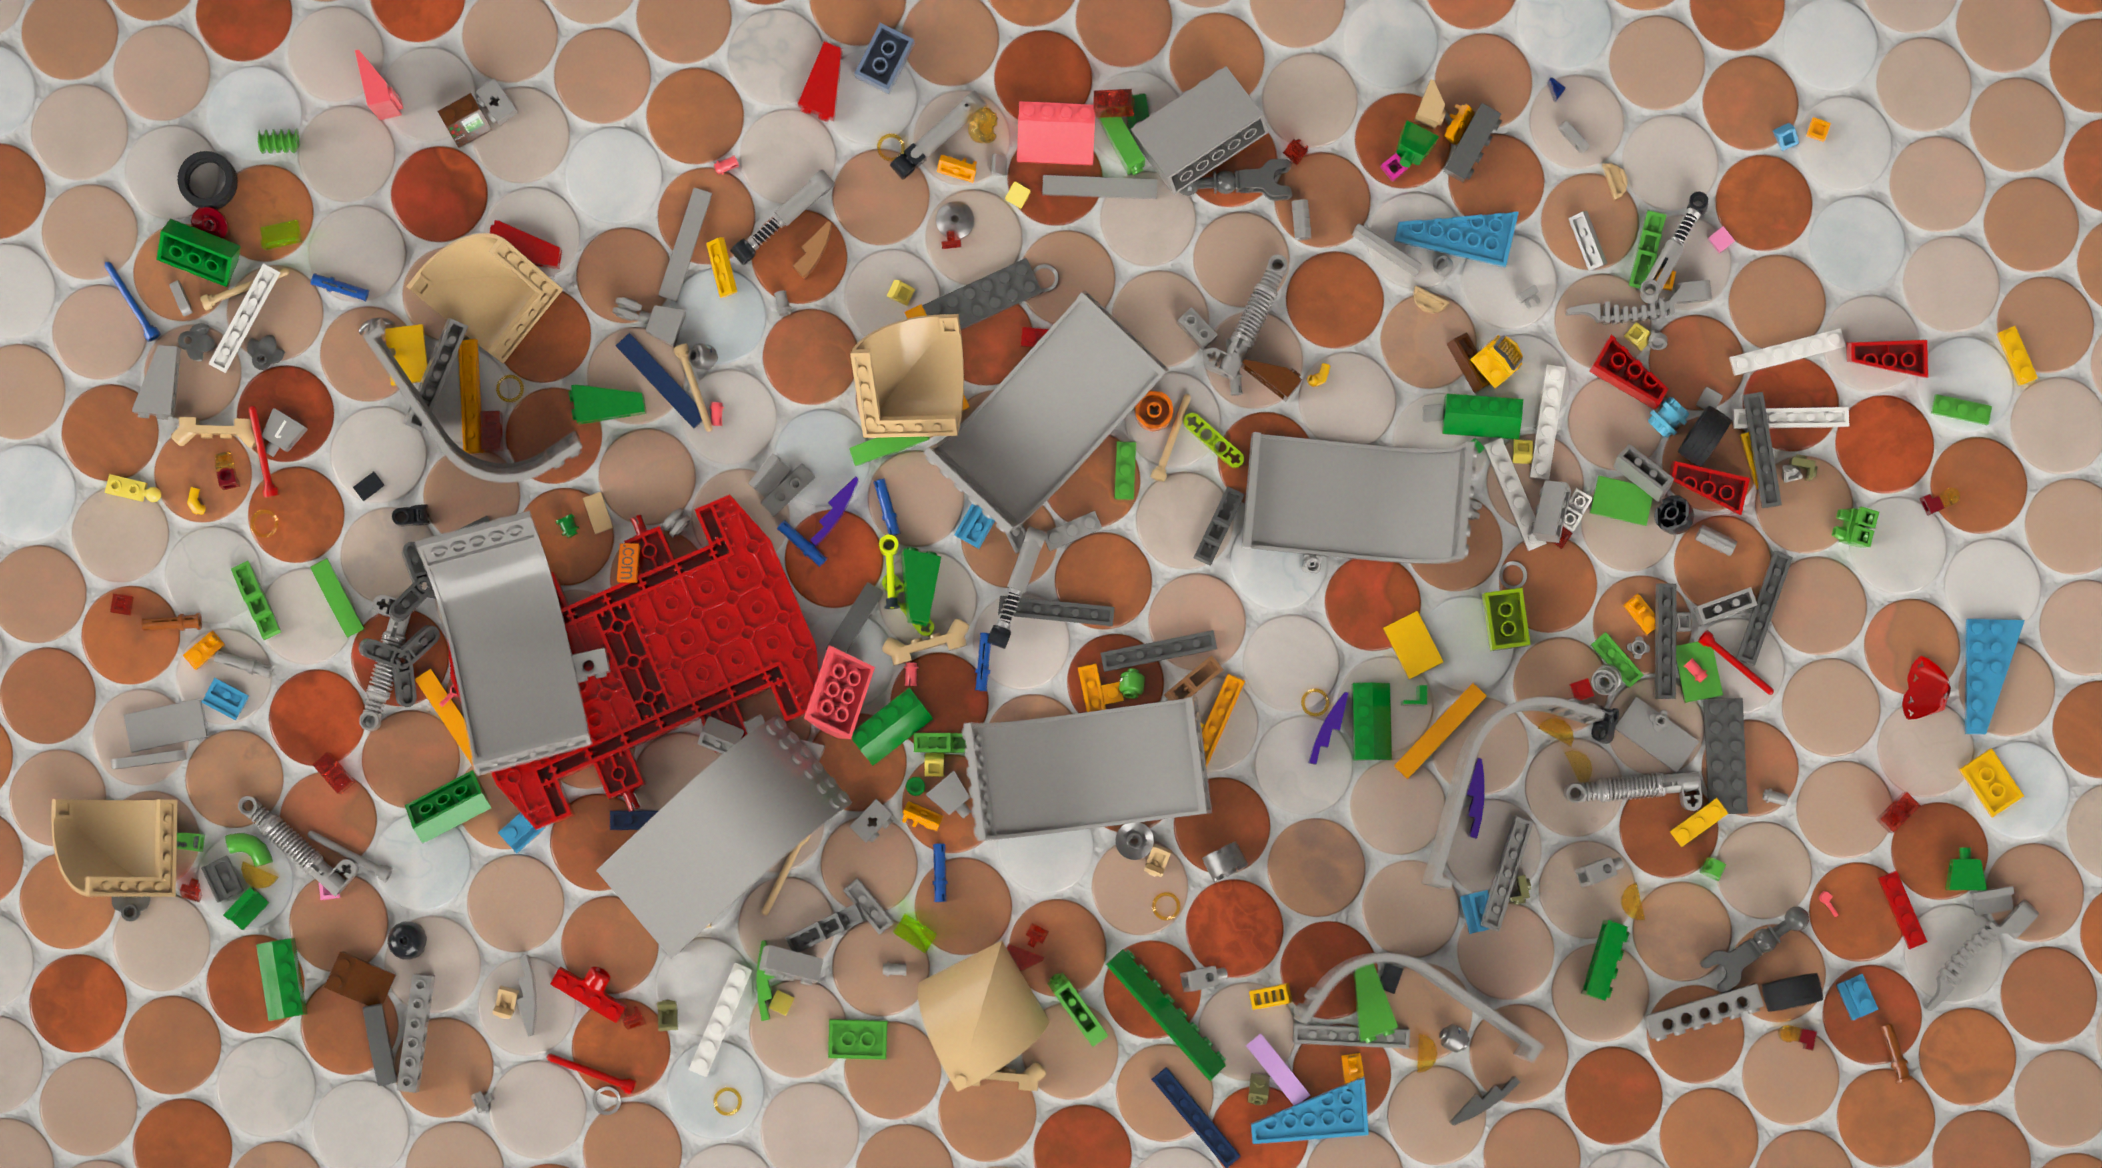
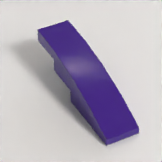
M856 476L828 502L832 509L819 520L823 528L810 539L816 547L832 531L847 509L859 483V479Z
M1344 692L1321 725L1308 761L1309 764H1317L1320 747H1329L1332 730L1340 731L1348 692Z
M1477 758L1466 792V796L1472 797L1467 816L1474 818L1468 837L1474 839L1478 838L1485 800V778L1483 763L1480 758Z

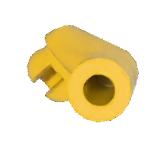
M1322 363L1319 373L1309 375L1307 383L1312 387L1325 383L1331 365Z
M191 487L187 501L188 506L194 514L202 515L205 513L206 507L198 501L200 489Z

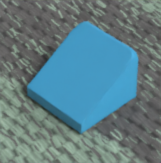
M1787 123L1773 130L1782 151L1799 144L1795 127L1792 124Z

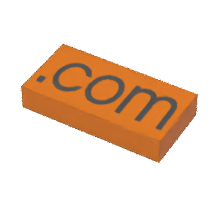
M620 543L617 571L618 582L637 583L639 544Z

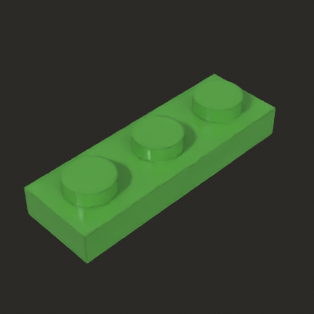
M1935 394L1931 414L1989 425L1992 406Z
M1117 441L1115 499L1134 500L1136 442Z
M1606 632L1591 644L1593 649L1607 664L1615 666L1620 671L1622 682L1628 688L1644 676Z

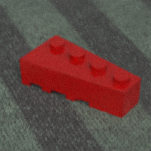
M1612 334L1607 339L1589 370L1592 374L1654 410L1660 405L1668 391V388L1652 372H1649L1638 359L1636 360L1625 346L1616 341Z
M1927 340L1846 343L1847 362L1928 378Z
M1672 461L1669 475L1674 478V483L1737 515H1742L1750 478Z

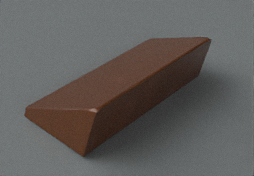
M1467 332L1447 343L1450 352L1474 393L1491 385L1470 361L1478 351Z

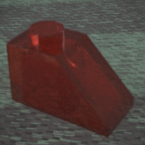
M1011 944L1007 945V950L1020 971L1044 960V957Z

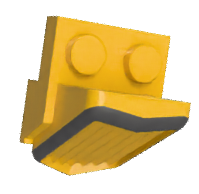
M1497 335L1474 355L1470 361L1495 389L1520 368L1523 355L1515 341L1505 335L1501 337Z

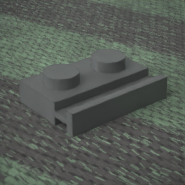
M224 856L201 868L217 903L244 891L228 856Z

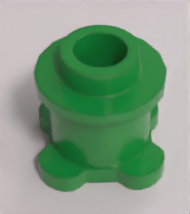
M573 514L555 521L563 532L561 535L567 536V538L578 534L577 530L580 529L575 524V516Z

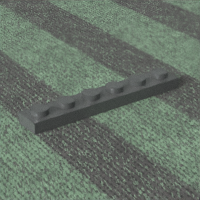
M1763 392L1743 395L1761 507L1763 509L1781 506L1782 502Z
M1777 551L1773 552L1756 600L1758 605L1754 606L1736 659L1751 665L1756 664L1793 557Z
M1656 583L1655 699H1676L1677 584Z
M1000 596L998 615L1002 613L1001 609L1004 608L1003 604H1005L1007 596ZM1019 598L1018 601L1020 602L1017 603L1018 607H1016V612L1013 614L1014 617L1113 627L1115 607Z
M1214 630L1102 652L1100 654L1104 672L1217 650Z

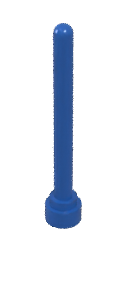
M106 262L104 264L105 269L144 328V337L147 342L157 339L161 333L157 327L150 325L111 262Z

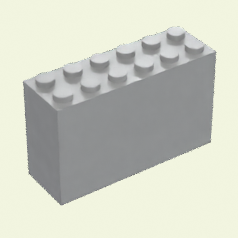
M1227 66L1215 71L1212 76L1200 81L1197 86L1185 91L1180 97L1168 102L1165 107L1153 112L1150 117L1136 123L1131 128L1140 151L1173 195L1269 133L1263 113Z

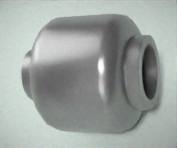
M696 344L690 349L688 358L693 367L707 370L714 367L718 360V355L713 346Z
M1454 1024L1443 1028L1439 1035L1441 1045L1455 1053L1465 1050L1470 1039L1465 1029Z

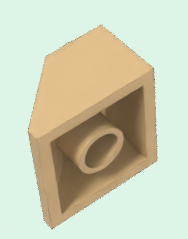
M1432 79L1428 83L1414 122L1435 130L1437 125L1441 126L1447 111L1443 110L1445 103L1435 81Z

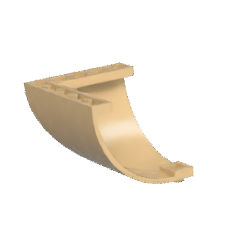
M489 233L469 235L447 245L431 257L406 286L446 320L451 318L467 325L468 328L465 335L470 339H478V345L502 364L563 290L508 241L498 235Z
M959 314L919 316L897 321L871 332L855 345L850 355L863 438L958 435L964 395V359Z
M52 799V839L55 856L64 879L74 891L84 896L176 897L177 800Z
M1003 941L918 983V1002L925 1029L942 1067L957 1092L986 1078L1022 1054L1042 1035L1050 1022Z

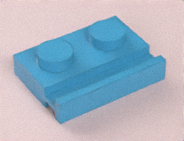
M972 503L954 536L980 549L995 521L992 518L986 517L979 505Z
M214 678L202 703L233 720H237L250 696Z
M520 812L498 833L517 854L546 827L536 830Z
M1488 890L1460 896L1469 934L1489 930V928L1480 925L1489 897Z
M1859 974L1836 985L1852 1021L1878 1010L1863 974Z

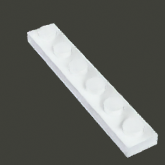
M263 263L212 356L209 365L224 373L227 372L281 272Z
M1840 328L1732 356L1729 359L1733 374L1737 376L1845 348L1846 346Z
M1546 365L1529 478L1549 480L1566 367Z
M1849 407L1766 408L1769 428L1849 427ZM1733 409V429H1748L1745 409Z
M1502 438L1484 445L1527 550L1530 551L1547 544L1546 541H1538L1531 532V526L1535 522L1536 517Z
M736 962L734 963L688 1070L707 1077L753 972L752 969Z

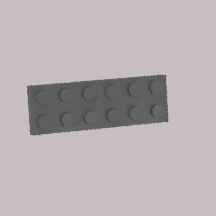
M1027 258L928 302L923 305L927 316L959 314L960 328L963 330L1041 294L1042 290Z
M1743 698L1704 699L1708 803L1718 798L1729 814H1748Z

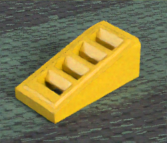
M1289 983L1249 991L1252 1010L1292 1002ZM1280 989H1283L1285 999L1283 1000L1281 998ZM1274 990L1276 993L1277 1001H1274L1272 991ZM1264 992L1268 993L1269 1003H1266ZM1257 993H1260V998H1261V1003H1262V1004H1259V1005H1258V1000H1257V995H1256Z

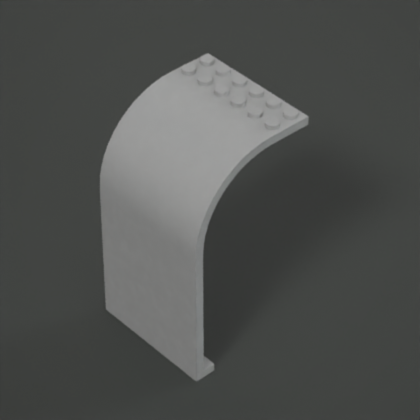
M1083 291L999 386L960 424L958 435L945 437L940 442L928 447L923 453L926 455L929 463L932 465L936 464L941 469L940 473L944 477L950 478L955 482L954 486L959 491H964L969 496L968 499L974 505L978 504L983 509L982 513L986 517L996 521V526L1001 531L1009 533L1031 517L1076 472L1169 369L1087 291Z
M379 319L365 329L364 339L446 457L463 471L488 481L518 482L541 475L553 467L557 469L565 463L564 460L569 456L574 458L581 453L580 449L583 447L576 431H573L540 454L520 462H489L465 452L445 432L380 337L386 327L383 319Z
M1253 432L1250 443L1241 548L1394 563L1449 564L1459 562L1465 559L1469 552V544H1466V538L1470 536L1471 526L1468 525V517L1472 515V505H1469L1474 493L1471 479L1475 477V467H1473V459H1476L1477 447H1474L1475 442L1467 441L1453 448L1417 449L1265 435Z
M530 511L520 512L512 516L501 517L490 522H483L475 526L461 528L460 530L416 541V548L433 587L447 634L473 757L471 760L476 774H485L591 745L559 599Z
M1197 697L1031 720L964 724L962 735L964 740H966L965 757L968 759L969 764L967 775L971 780L969 793L970 797L973 798L972 815L976 821L974 833L978 841L1044 835L1212 813Z
M1535 697L1515 702L1494 712L1481 721L1469 734L1459 753L1422 884L1438 889L1452 887L1453 880L1442 877L1478 751L1489 731L1500 720L1516 712L1541 711L1584 724H1590L1603 719L1605 711L1600 710L1601 706L1595 704L1585 706L1581 704V700L1574 698L1564 700L1553 697Z
M776 715L734 744L698 774L596 871L669 957L673 958L769 869L819 827L848 807L852 801L848 794L837 785L836 780L825 771L823 765L813 757L811 751L801 743L798 736L789 729L786 722Z
M1369 953L1349 958L1329 970L1314 988L1310 987L1304 995L1306 997L1304 1003H1299L1293 1011L1295 1013L1293 1018L1307 1025L1331 989L1348 973L1359 967L1376 962H1394L1419 973L1520 1044L1514 1052V1055L1519 1059L1534 1062L1544 1047L1541 1043L1431 966L1405 955Z

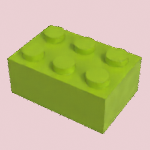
M1523 588L1483 593L1482 599L1490 651L1530 646Z

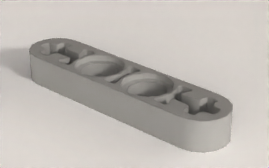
M186 750L111 759L112 769H123L187 760Z

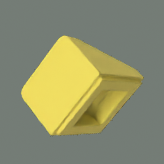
M1014 181L1005 200L1021 209L1031 191Z
M894 280L887 293V297L907 306L915 289L900 280Z
M1636 322L1624 337L1638 350L1642 351L1648 345V338L1651 332Z
M1514 439L1512 462L1531 464L1533 440Z
M925 753V776L944 777V753Z
M777 990L768 1008L787 1016L795 998Z

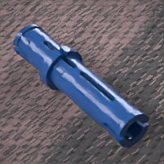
M316 273L313 274L311 279V285L327 289L326 291L328 292L334 291L365 302L367 301L368 289L337 281L334 277L328 278L317 275ZM323 282H327V283H330V284H333V285H337L338 287L331 286V285L325 284V283H323ZM342 288H347V289L356 291L357 293H354V292H351V291H348V290H344V289H342Z
M885 478L876 480L873 483L882 509V519L886 523L888 534L893 536L901 534L896 519L897 513L894 512Z
M786 520L778 526L777 530L796 545L805 557L808 556L819 567L825 563L827 557L818 551L813 543L811 544Z
M980 633L978 667L975 669V673H977L976 691H987L988 674L991 671L989 670L991 644L987 643L990 633Z
M933 844L934 881H932L935 890L934 902H947L946 885L948 880H946L945 844Z

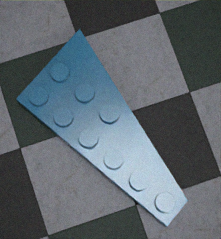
M1519 211L1445 219L1403 221L1398 223L1394 242L1505 268Z
M1966 619L1965 734L1985 735L1987 733L2025 620Z
M1365 1077L1251 1123L1252 1143L1261 1144L1369 1135Z

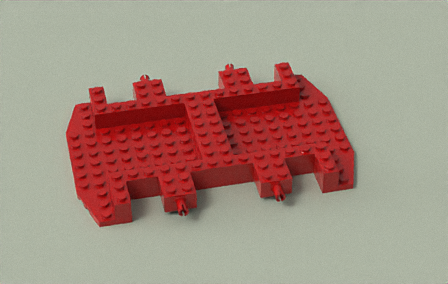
M730 494L694 509L709 545L678 559L674 558L660 526L647 530L641 514L636 516L639 524L632 517L630 521L637 535L624 542L640 545L637 583L622 582L569 605L556 573L551 572L572 655L605 648L611 672H608L606 677L596 678L595 676H590L588 681L578 683L591 745L491 772L498 788L501 789L536 830L575 816L560 780L593 765L608 799L611 800L618 796H623L629 812L640 808L641 806L634 791L646 785L632 753V748L701 719L704 726L708 717L744 730L742 736L744 738L748 734L743 723L745 720L737 703L768 689H772L787 723L805 716L819 676L815 641L770 538ZM448 642L450 678L461 702L454 664ZM587 661L584 665L585 670H593L594 663Z

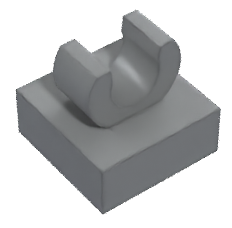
M1533 285L1518 294L1517 299L1520 303L1525 301L1526 307L1530 309L1532 307L1529 303L1530 299H1534L1537 304L1540 303V298L1536 295L1539 290L1536 285Z
M481 1091L470 1096L478 1114L489 1109L487 1103L494 1100L492 1093L483 1096Z

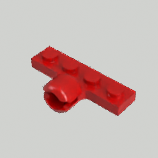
M560 966L550 983L553 987L614 1023L619 1021L627 1006L605 992L611 977L601 967H591L585 978L582 979Z

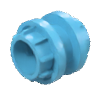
M1669 397L1666 401L1662 399L1661 404L1663 407L1658 413L1652 410L1650 412L1652 416L1648 419V422L1666 438L1671 434L1675 436L1677 431L1674 428L1680 422L1685 425L1687 423L1685 419L1689 416V412L1673 397Z

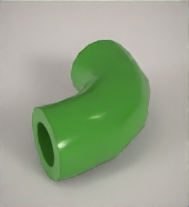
M235 833L225 836L230 854L236 852L247 853L252 858L254 867L273 862L266 844L256 836L247 833Z

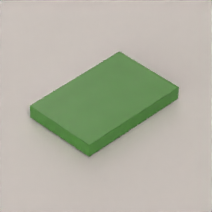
M1598 476L1590 513L1646 526L1653 498L1636 484Z
M1699 642L1676 646V665L1684 702L1688 703L1722 696L1723 692L1714 650L1711 647L1702 646ZM1692 658L1704 671L1707 670L1708 676L1700 683L1695 681L1696 678L1684 667Z
M829 1019L828 1058L886 1060L888 1021Z

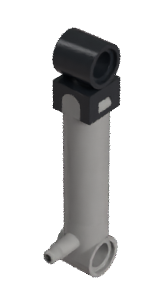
M975 90L972 91L915 144L912 143L904 150V153L896 157L891 162L890 167L904 180L969 120L980 114L986 108L987 103Z

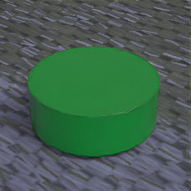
M912 777L907 781L906 789L912 796H919L925 791V782L920 777Z

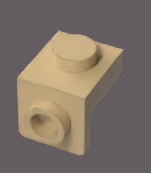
M1153 844L1144 871L1151 876L1162 877L1172 850Z
M500 986L492 1014L497 1015L499 1018L511 1019L516 1008L519 990Z

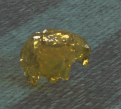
M979 108L969 119L968 133L976 143L989 144L994 142L996 138L993 130L997 126L998 117L990 108Z

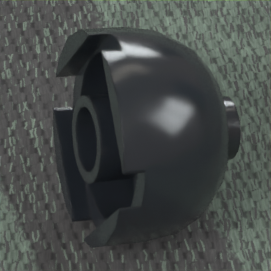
M1679 495L1663 499V503L1660 507L1657 506L1654 518L1656 524L1664 532L1671 535L1686 532L1694 521L1692 506Z
M403 921L396 924L390 930L388 946L394 956L404 960H411L424 952L427 936L419 924Z

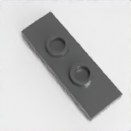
M801 463L760 503L774 517L816 477Z

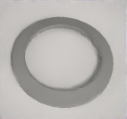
M1047 264L1037 266L1033 270L1034 275L1041 268H1048L1054 273L1055 281L1053 285L1049 288H1041L1042 292L1053 290L1058 283L1057 271L1054 267Z
M1507 562L1500 569V582L1508 589L1520 588L1527 580V571L1519 562ZM1516 565L1521 568L1523 580L1520 584L1511 586L1505 583L1503 571L1507 566Z
M602 1087L593 1096V1106L600 1114L611 1115L620 1108L621 1096L612 1087ZM604 1090H610L617 1096V1106L611 1111H603L597 1105V1097Z

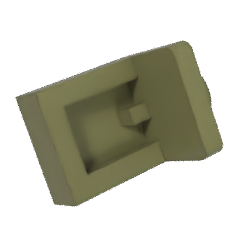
M1798 454L1790 458L1789 465L1807 470L1805 481H1811L1813 477H1816L1818 469L1815 466L1816 461L1808 460L1807 456Z
M1525 875L1517 876L1516 881L1520 896L1510 897L1509 902L1514 901L1515 905L1526 903L1525 899L1530 898L1529 890H1531L1530 879H1526Z
M667 999L657 1002L658 1030H678V1007L676 1001Z
M1251 1073L1248 1103H1253L1254 1105L1267 1104L1270 1075Z

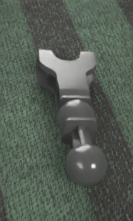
M1270 159L1260 169L1235 170V174L1228 170L1220 171L1218 174H1216V171H1213V177L1199 178L1179 191V193L1190 196L1195 194L1198 189L1214 188V194H1217V191L1222 194H1229L1236 190V193H1262L1271 201L1288 200L1293 196L1291 188L1278 185L1274 178L1279 174L1289 172L1291 162L1287 159Z
M1792 907L1786 912L1785 920L1774 928L1767 926V928L1758 930L1754 934L1753 939H1748L1730 952L1713 951L1701 960L1700 965L1705 969L1717 964L1724 967L1726 971L1725 978L1717 985V990L1720 993H1724L1740 982L1741 972L1746 966L1762 956L1763 953L1771 952L1777 943H1781L1779 939L1790 930H1803L1809 923V915L1802 907Z

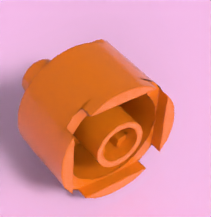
M1149 391L1135 406L1136 421L1142 428L1154 432L1164 429L1170 423L1173 416L1172 401L1163 392ZM1151 407L1153 409L1158 408L1157 415L1150 414Z

